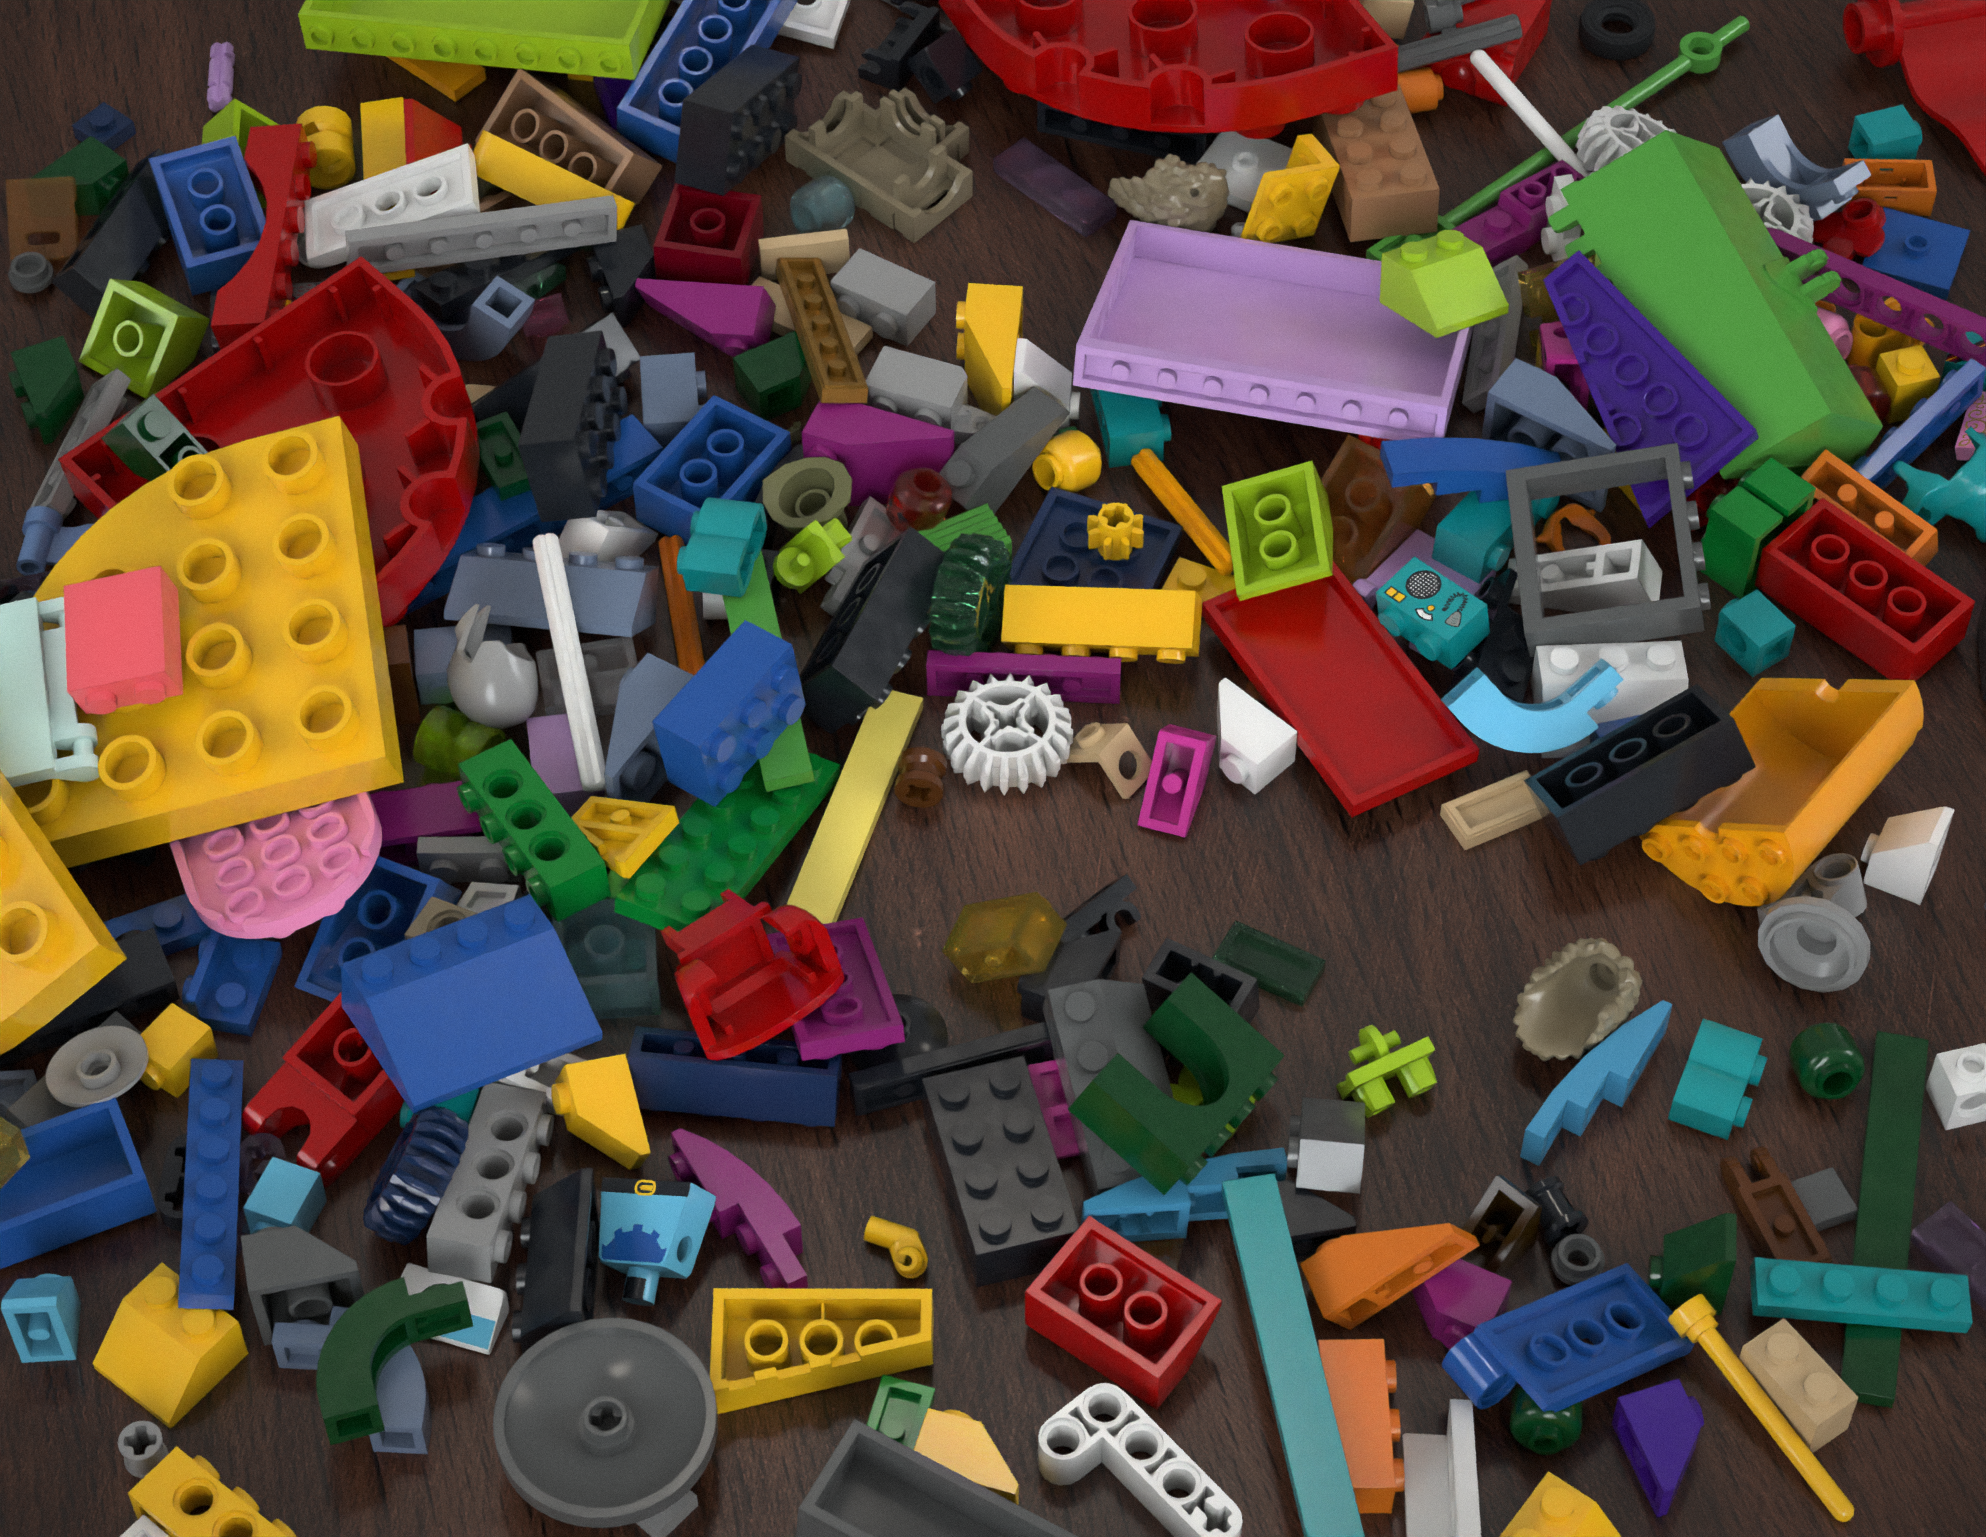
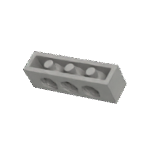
M497 1083L483 1086L468 1126L469 1138L465 1143L466 1148L452 1176L453 1179L450 1181L445 1190L444 1197L441 1198L426 1236L428 1272L491 1283L498 1263L507 1262L513 1237L510 1229L513 1222L520 1224L522 1221L527 1200V1194L524 1192L527 1183L535 1184L540 1168L541 1156L538 1153L540 1146H548L553 1134L554 1116L547 1114L546 1092Z

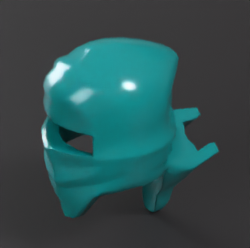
M1971 426L1964 431L1973 443L1975 451L1970 460L1957 471L1950 481L1938 474L1918 470L1903 461H1896L1892 465L1894 473L1906 482L1905 487L1909 490L1901 504L1932 526L1944 516L1963 520L1975 529L1976 538L1981 543H1986L1985 433L1976 432Z

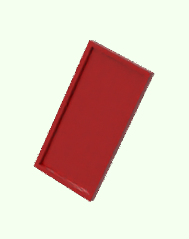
M1334 561L1332 564V576L1242 601H1239L1235 588L1202 602V617L1274 714L1297 731L1296 743L1351 817L1478 761L1479 748L1387 629L1380 624L1379 619Z

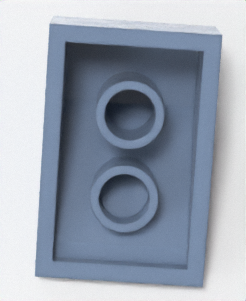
M1515 358L1488 392L1481 439L1520 443L1558 452L1561 461L1615 453L1616 444L1560 380L1541 368ZM1608 488L1565 496L1601 513L1606 505Z
M647 653L636 667H630L620 681L604 772L607 798L648 803L668 779L652 721L694 675L650 653Z

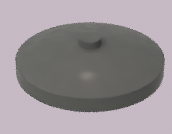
M599 1318L577 1322L550 1333L536 1342L516 1361L505 1377L497 1395L493 1415V1433L502 1469L510 1484L527 1503L545 1515L564 1523L590 1528H609L637 1523L664 1511L681 1499L696 1484L705 1471L715 1447L718 1433V1413L715 1392L708 1372L700 1359L684 1342L673 1334L649 1323L624 1318Z

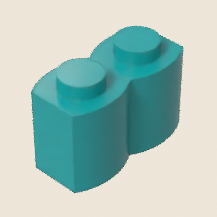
M707 497L701 510H696L693 513L690 524L691 538L687 546L680 548L677 557V572L679 575H683L687 591L742 597L745 594L752 576L754 561L760 554L767 531V522L762 503Z
M1703 1018L1677 1087L1668 1120L1728 1140L1733 1125L1743 1128L1753 1101L1752 1098L1744 1096L1748 1084L1758 1087L1768 1057L1758 1054L1763 1039Z

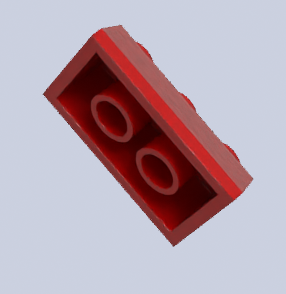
M1088 1216L1025 1291V1324L1157 1410L1189 1371L1222 1306V1300Z

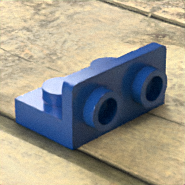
M213 929L210 934H204L198 950V966L194 975L187 976L182 990V1002L184 1005H187L189 1014L210 1026L211 1030L252 1037L283 955L280 942L235 938L218 933Z

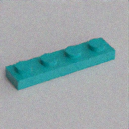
M1754 1257L1750 1265L1752 1311L1755 1316L1967 1333L1973 1324L1968 1275Z

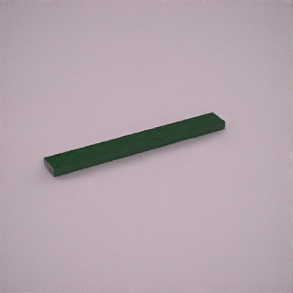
M1877 1031L1874 1038L1857 1199L1858 1211L1855 1218L1851 1265L1900 1270H1907L1928 1039ZM1845 1323L1839 1377L1859 1397L1857 1402L1892 1408L1896 1395L1902 1328Z

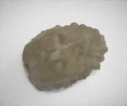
M1168 154L1164 160L1157 159L1154 167L1149 169L1143 178L1133 176L1131 179L1120 177L1119 179L1112 178L1108 195L1114 199V203L1118 204V207L1124 208L1134 218H1139L1141 222L1210 233L1216 227V220L1223 216L1227 207V198L1229 196L1228 183L1225 178L1227 171L1225 169H1217L1214 163L1200 162L1195 166L1192 164L1186 165L1177 155Z
M1601 937L1596 940L1593 938H1579L1575 943L1570 942L1564 945L1561 951L1552 952V958H1546L1544 966H1539L1532 971L1530 982L1524 987V993L1517 995L1519 1006L1515 1010L1513 1023L1519 1026L1515 1035L1523 1042L1522 1046L1525 1050L1531 1051L1533 1055H1538L1544 1062L1553 1057L1559 1060H1565L1569 1056L1581 1059L1586 1050H1593L1625 1024L1634 1011V1006L1638 1004L1643 980L1640 977V972L1634 970L1633 959L1628 956H1621L1616 945L1609 943Z

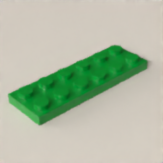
M809 753L815 781L766 792L758 759L743 775L737 789L727 793L716 807L697 798L679 820L678 825L615 896L614 912L660 930L670 926L679 932L722 905L724 902L720 894L725 890L730 889L744 899L837 783L840 774V764Z

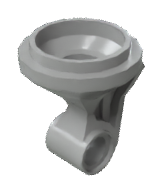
M1844 853L1825 856L1811 865L1781 899L1757 908L1760 924L1758 929V947L1766 964L1785 981L1801 989L1822 993L1844 990L1859 981L1870 960V940L1862 924L1855 918L1867 908V898L1857 859L1850 854Z

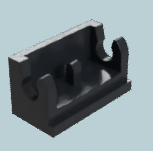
M903 2L899 10L905 14H911L915 17V20L912 21L909 18L899 17L895 22V27L878 49L868 48L863 52L862 57L868 61L858 68L859 78L891 90L894 89L897 92L901 91L914 75L905 61L940 37L939 8L933 6L927 8L914 2Z

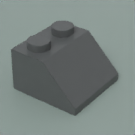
M295 1225L284 1228L266 1227L256 1233L241 1236L248 1293L264 1346L272 1344L271 1340L275 1322L293 1323L296 1320L307 1319L318 1322L321 1325H329L332 1306L349 1308L365 1295L357 1261Z

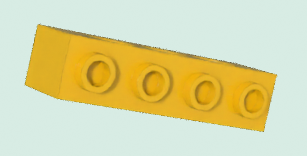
M177 1446L128 1492L137 1519L144 1514L169 1537H297L281 1520L275 1519L271 1523L259 1514L260 1509L257 1503L243 1489L235 1487L231 1491L219 1481V1473L205 1458L197 1455L192 1459ZM199 1506H211L203 1514L189 1515L193 1509Z

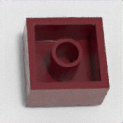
M675 183L653 245L656 279L747 285L759 250L758 239H762L764 235L762 195L729 191L722 196Z

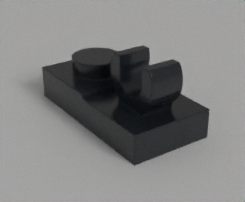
M1127 874L1108 883L1036 939L1037 943L1043 950L1091 936L1088 929L1098 921L1101 932L1112 929L1122 934L1114 921L1116 913L1122 915L1128 925L1136 923L1141 919L1137 907L1130 902L1123 901L1137 887Z

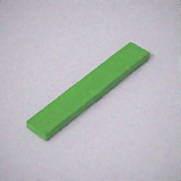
M760 551L758 558L754 561L752 576L745 594L742 597L722 595L730 632L732 635L746 620L782 639L762 551ZM800 718L794 724L788 725L774 741L769 753L764 758L759 759L766 792L815 781Z

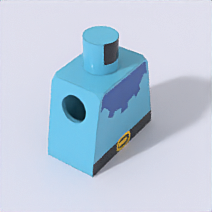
M603 1177L601 1186L599 1258L601 1263L627 1274L622 1300L637 1305L653 1306L659 1277L685 1279L692 1273L715 1205V1195L691 1182Z

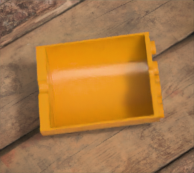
M1761 678L1729 713L1735 720L1756 767L1743 774L1741 779L1733 785L1720 787L1700 798L1690 809L1675 812L1655 823L1650 831L1639 836L1642 840V848L1651 859L1661 862L1677 877L1701 891L1707 899L1714 903L1727 902L1741 906H1762L1777 901L1786 894L1912 746L1917 732L1923 726L1924 720L1922 698L1915 680L1848 679L1837 690L1829 685L1826 679Z

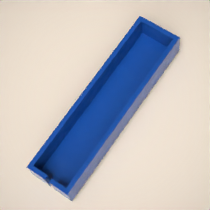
M116 1097L104 1102L93 1103L0 1137V1269L157 1212L145 1173Z

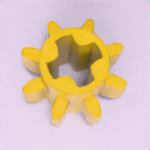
M1126 503L1102 504L1098 516L1088 515L1087 517L1088 548H1097L1100 555L1103 556V560H1128L1133 547L1143 548V515H1134Z

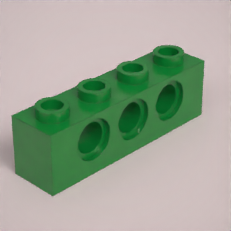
M511 739L458 764L462 785L457 787V793L463 807L469 814L473 812L478 814L480 825L486 838L492 845L496 843L501 845L504 859L510 871L515 876L523 875L526 879L527 890L539 908L545 905L555 920L559 922L611 896L604 860Z

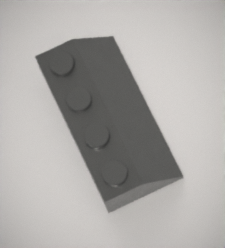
M1096 979L1047 990L1043 1012L1068 1108L1117 1053L1124 1057L1158 1089L1174 1099L1160 1044L1142 1028L1152 1017L1144 984ZM1069 1111L1091 1198L1130 1180L1143 1177Z

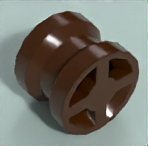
M913 747L903 751L898 761L900 775L895 781L896 797L903 803L913 807L925 808L938 804L943 798L944 784L941 780L946 775L947 760L944 755L928 747Z

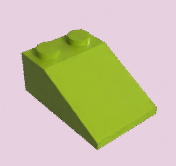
M1313 461L1222 486L1236 592L1239 601L1332 576L1333 525L1329 500Z

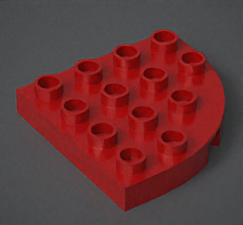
M938 0L939 5L970 48L989 69L1003 79L1004 85L1010 91L1025 94L1048 106L1072 115L1113 126L1172 133L1236 131L1246 138L1267 139L1282 132L1286 123L1323 113L1334 115L1348 114L1359 109L1365 100L1398 90V46L1358 0Z
M362 256L154 394L207 452L336 416L341 417L358 444L383 627H391L405 616L409 604L419 595L440 569L456 543L469 514L477 486L480 460L479 435L472 403L460 367L448 341L434 321L410 297ZM129 412L58 459L75 497L98 519L140 487L150 482L134 474L101 439Z

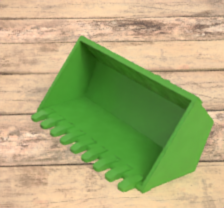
M1665 130L1584 179L1574 181L1560 189L1569 205L1548 218L1550 226L1555 233H1562L1580 224L1585 233L1565 246L1568 258L1578 250L1586 258L1597 254L1602 264L1596 268L1757 430L1759 438L1719 470L1723 479L1742 478L1748 470L1752 468L1757 470L1770 458H1773L1796 475L1802 476L1825 449L1851 468L1860 457L1865 455L1883 425L1818 317V308L1815 305V302L1828 296L1829 293H1833L1834 290L1840 287L1842 280L1836 271L1832 272L1831 270L1805 284L1802 283V280L1827 265L1828 256L1825 251L1818 248L1792 262L1789 261L1788 257H1783L1718 147Z

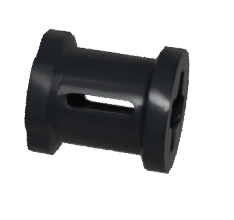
M1557 1176L1542 1179L1525 1191L1527 1195L1542 1205L1539 1223L1545 1230L1543 1238L1549 1247L1553 1248L1565 1237L1572 1234H1581L1589 1222L1583 1211H1575L1563 1193L1564 1184Z

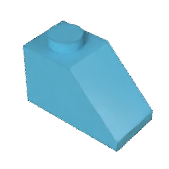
M41 1274L35 1278L17 1279L2 1298L1 1311L21 1362L77 1359L81 1301L72 1277Z

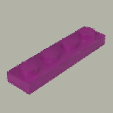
M928 650L927 695L956 697L958 690L969 692L972 680L986 685L990 674L997 681H1004L1011 672L1015 681L1022 682L1030 675L1034 682V687L1047 683L1051 695L1060 694L1061 700L1064 702L1120 703L1121 658L1056 656L1053 654H1008L1005 652H963L958 650Z

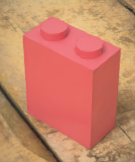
M161 566L64 586L67 692L86 714H108L119 707L138 703L156 704L162 702L167 697L183 694L178 589Z

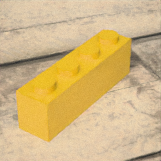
M1005 585L1001 642L1009 650H1014V654L1043 655V651L1062 652L1061 656L1090 657V653H1108L1109 658H1121V662L1138 661V655H1157L1156 661L1170 664L1185 663L1186 656L1199 657L1202 599L1196 591Z

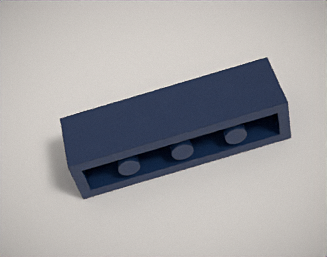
M635 1027L628 1054V1066L639 1108L653 1112L673 1111L694 1113L705 1117L725 1116L746 1118L757 1122L778 1121L798 1123L809 1127H835L841 1091L842 1054H837L833 1058L825 1060L810 1059L802 1061L796 1041L769 1039L739 1055L715 1061L707 1059L698 1035L694 1031Z

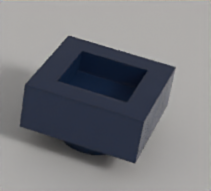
M105 102L72 125L74 136L79 141L83 142L92 136L113 151L136 134L133 120Z

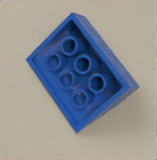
M530 894L341 964L342 1008L413 1113L602 1040L603 1032L556 930Z

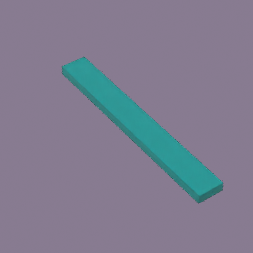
M1275 1173L1222 1181L1224 1204L1304 1537H1365Z

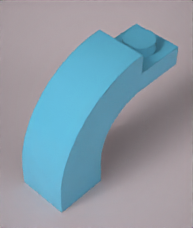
M1601 658L1559 696L1546 702L1527 704L1514 701L1503 695L1489 678L1476 667L1448 692L1441 701L1465 727L1482 740L1514 752L1542 753L1568 747L1597 730L1599 726L1587 712L1593 707L1598 710L1607 705L1617 695L1618 689L1616 686L1624 679L1609 663Z

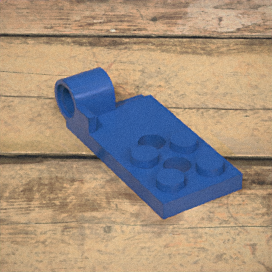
M1625 1263L1478 1324L1473 1333L1465 1336L1450 1349L1442 1362V1368L1480 1410L1498 1403L1518 1382L1543 1412L1553 1410L1556 1413L1689 1354L1695 1343H1692L1687 1336L1683 1338L1679 1336L1668 1321L1669 1316L1673 1312L1628 1263ZM1625 1322L1631 1329L1624 1328L1617 1323ZM1588 1338L1594 1345L1587 1344L1580 1339Z

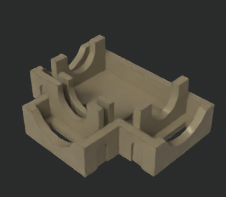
M903 88L899 92L894 89L889 92V99L885 96L880 99V107L876 110L863 103V95L858 91L849 94L843 90L834 97L832 105L822 121H816L809 127L807 132H799L793 129L785 135V152L788 163L796 168L800 167L807 172V175L827 188L831 187L838 192V195L858 208H863L870 212L872 217L891 229L898 230L913 243L917 242L973 197V171L957 162V160L960 161L969 153V127L960 121L955 125H945V121L936 115H928L920 105L915 93L907 88ZM947 193L946 196L936 206L930 208L929 210H925L936 200H938L941 196Z

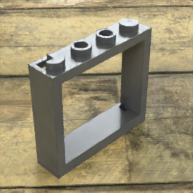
M1678 443L1505 470L1523 627L1530 657H1535L1536 646L1626 643L1705 631L1702 611L1711 609L1708 582L1698 584L1696 572L1706 570L1702 541L1692 542L1691 530L1700 529L1696 500L1687 502L1685 490L1694 488L1691 462L1690 460L1681 462ZM1668 479L1684 596L1545 617L1531 500Z

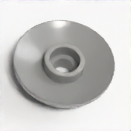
M102 1026L90 1029L70 1039L54 1054L46 1070V1085L51 1095L57 1101L72 1107H85L93 1103L117 1098L133 1087L143 1075L149 1059L147 1045L139 1033L124 1026Z

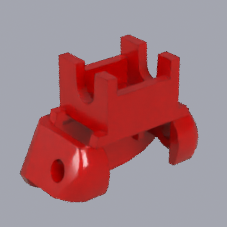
M727 889L720 894L724 902L722 905L679 932L670 926L661 930L666 945L677 953L680 965L676 966L675 979L708 1060L719 1061L734 1057L778 1035L821 1006L839 989L845 980L843 969L827 928L807 910L795 905L784 904L772 911L770 904L766 902H760L753 907L733 891ZM761 919L784 934L790 952L780 950L774 954Z

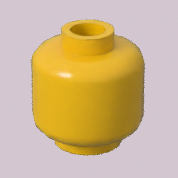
M1068 430L1052 437L1035 459L1032 466L1034 477L1037 483L1048 492L1052 486L1076 493L1097 482L1101 474V452L1097 444L1088 435L1079 430Z

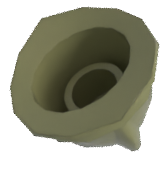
M827 457L803 458L783 465L762 480L764 507L772 520L788 531L797 535L814 520H817L823 527L834 518H837L847 530L848 521L844 508L851 501L852 478L843 463Z

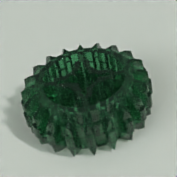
M961 533L958 538H955L950 543L949 549L944 552L943 562L938 566L937 579L933 583L934 591L930 599L932 602L931 611L928 616L931 621L929 634L932 637L933 649L957 657L958 655L970 656L974 652L991 653L992 647L997 643L998 633L1002 630L1005 585H1010L1012 582L1010 576L1012 568L1011 561L1009 560L1010 553L1008 548L1005 547L1004 541L982 534L973 533L970 535Z

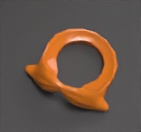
M1571 503L1553 512L1548 517L1542 533L1536 537V542L1546 544L1552 552L1566 551L1562 543L1563 537L1561 535L1560 523L1564 517L1568 518L1573 526H1577L1582 531L1592 535L1600 545L1611 544V535L1594 517L1596 513L1594 509L1586 510L1579 504Z

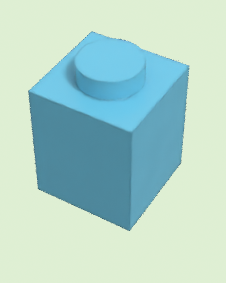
M272 1157L243 1207L250 1234L266 1227L284 1228L294 1225L309 1233L327 1202L321 1175L319 1172Z

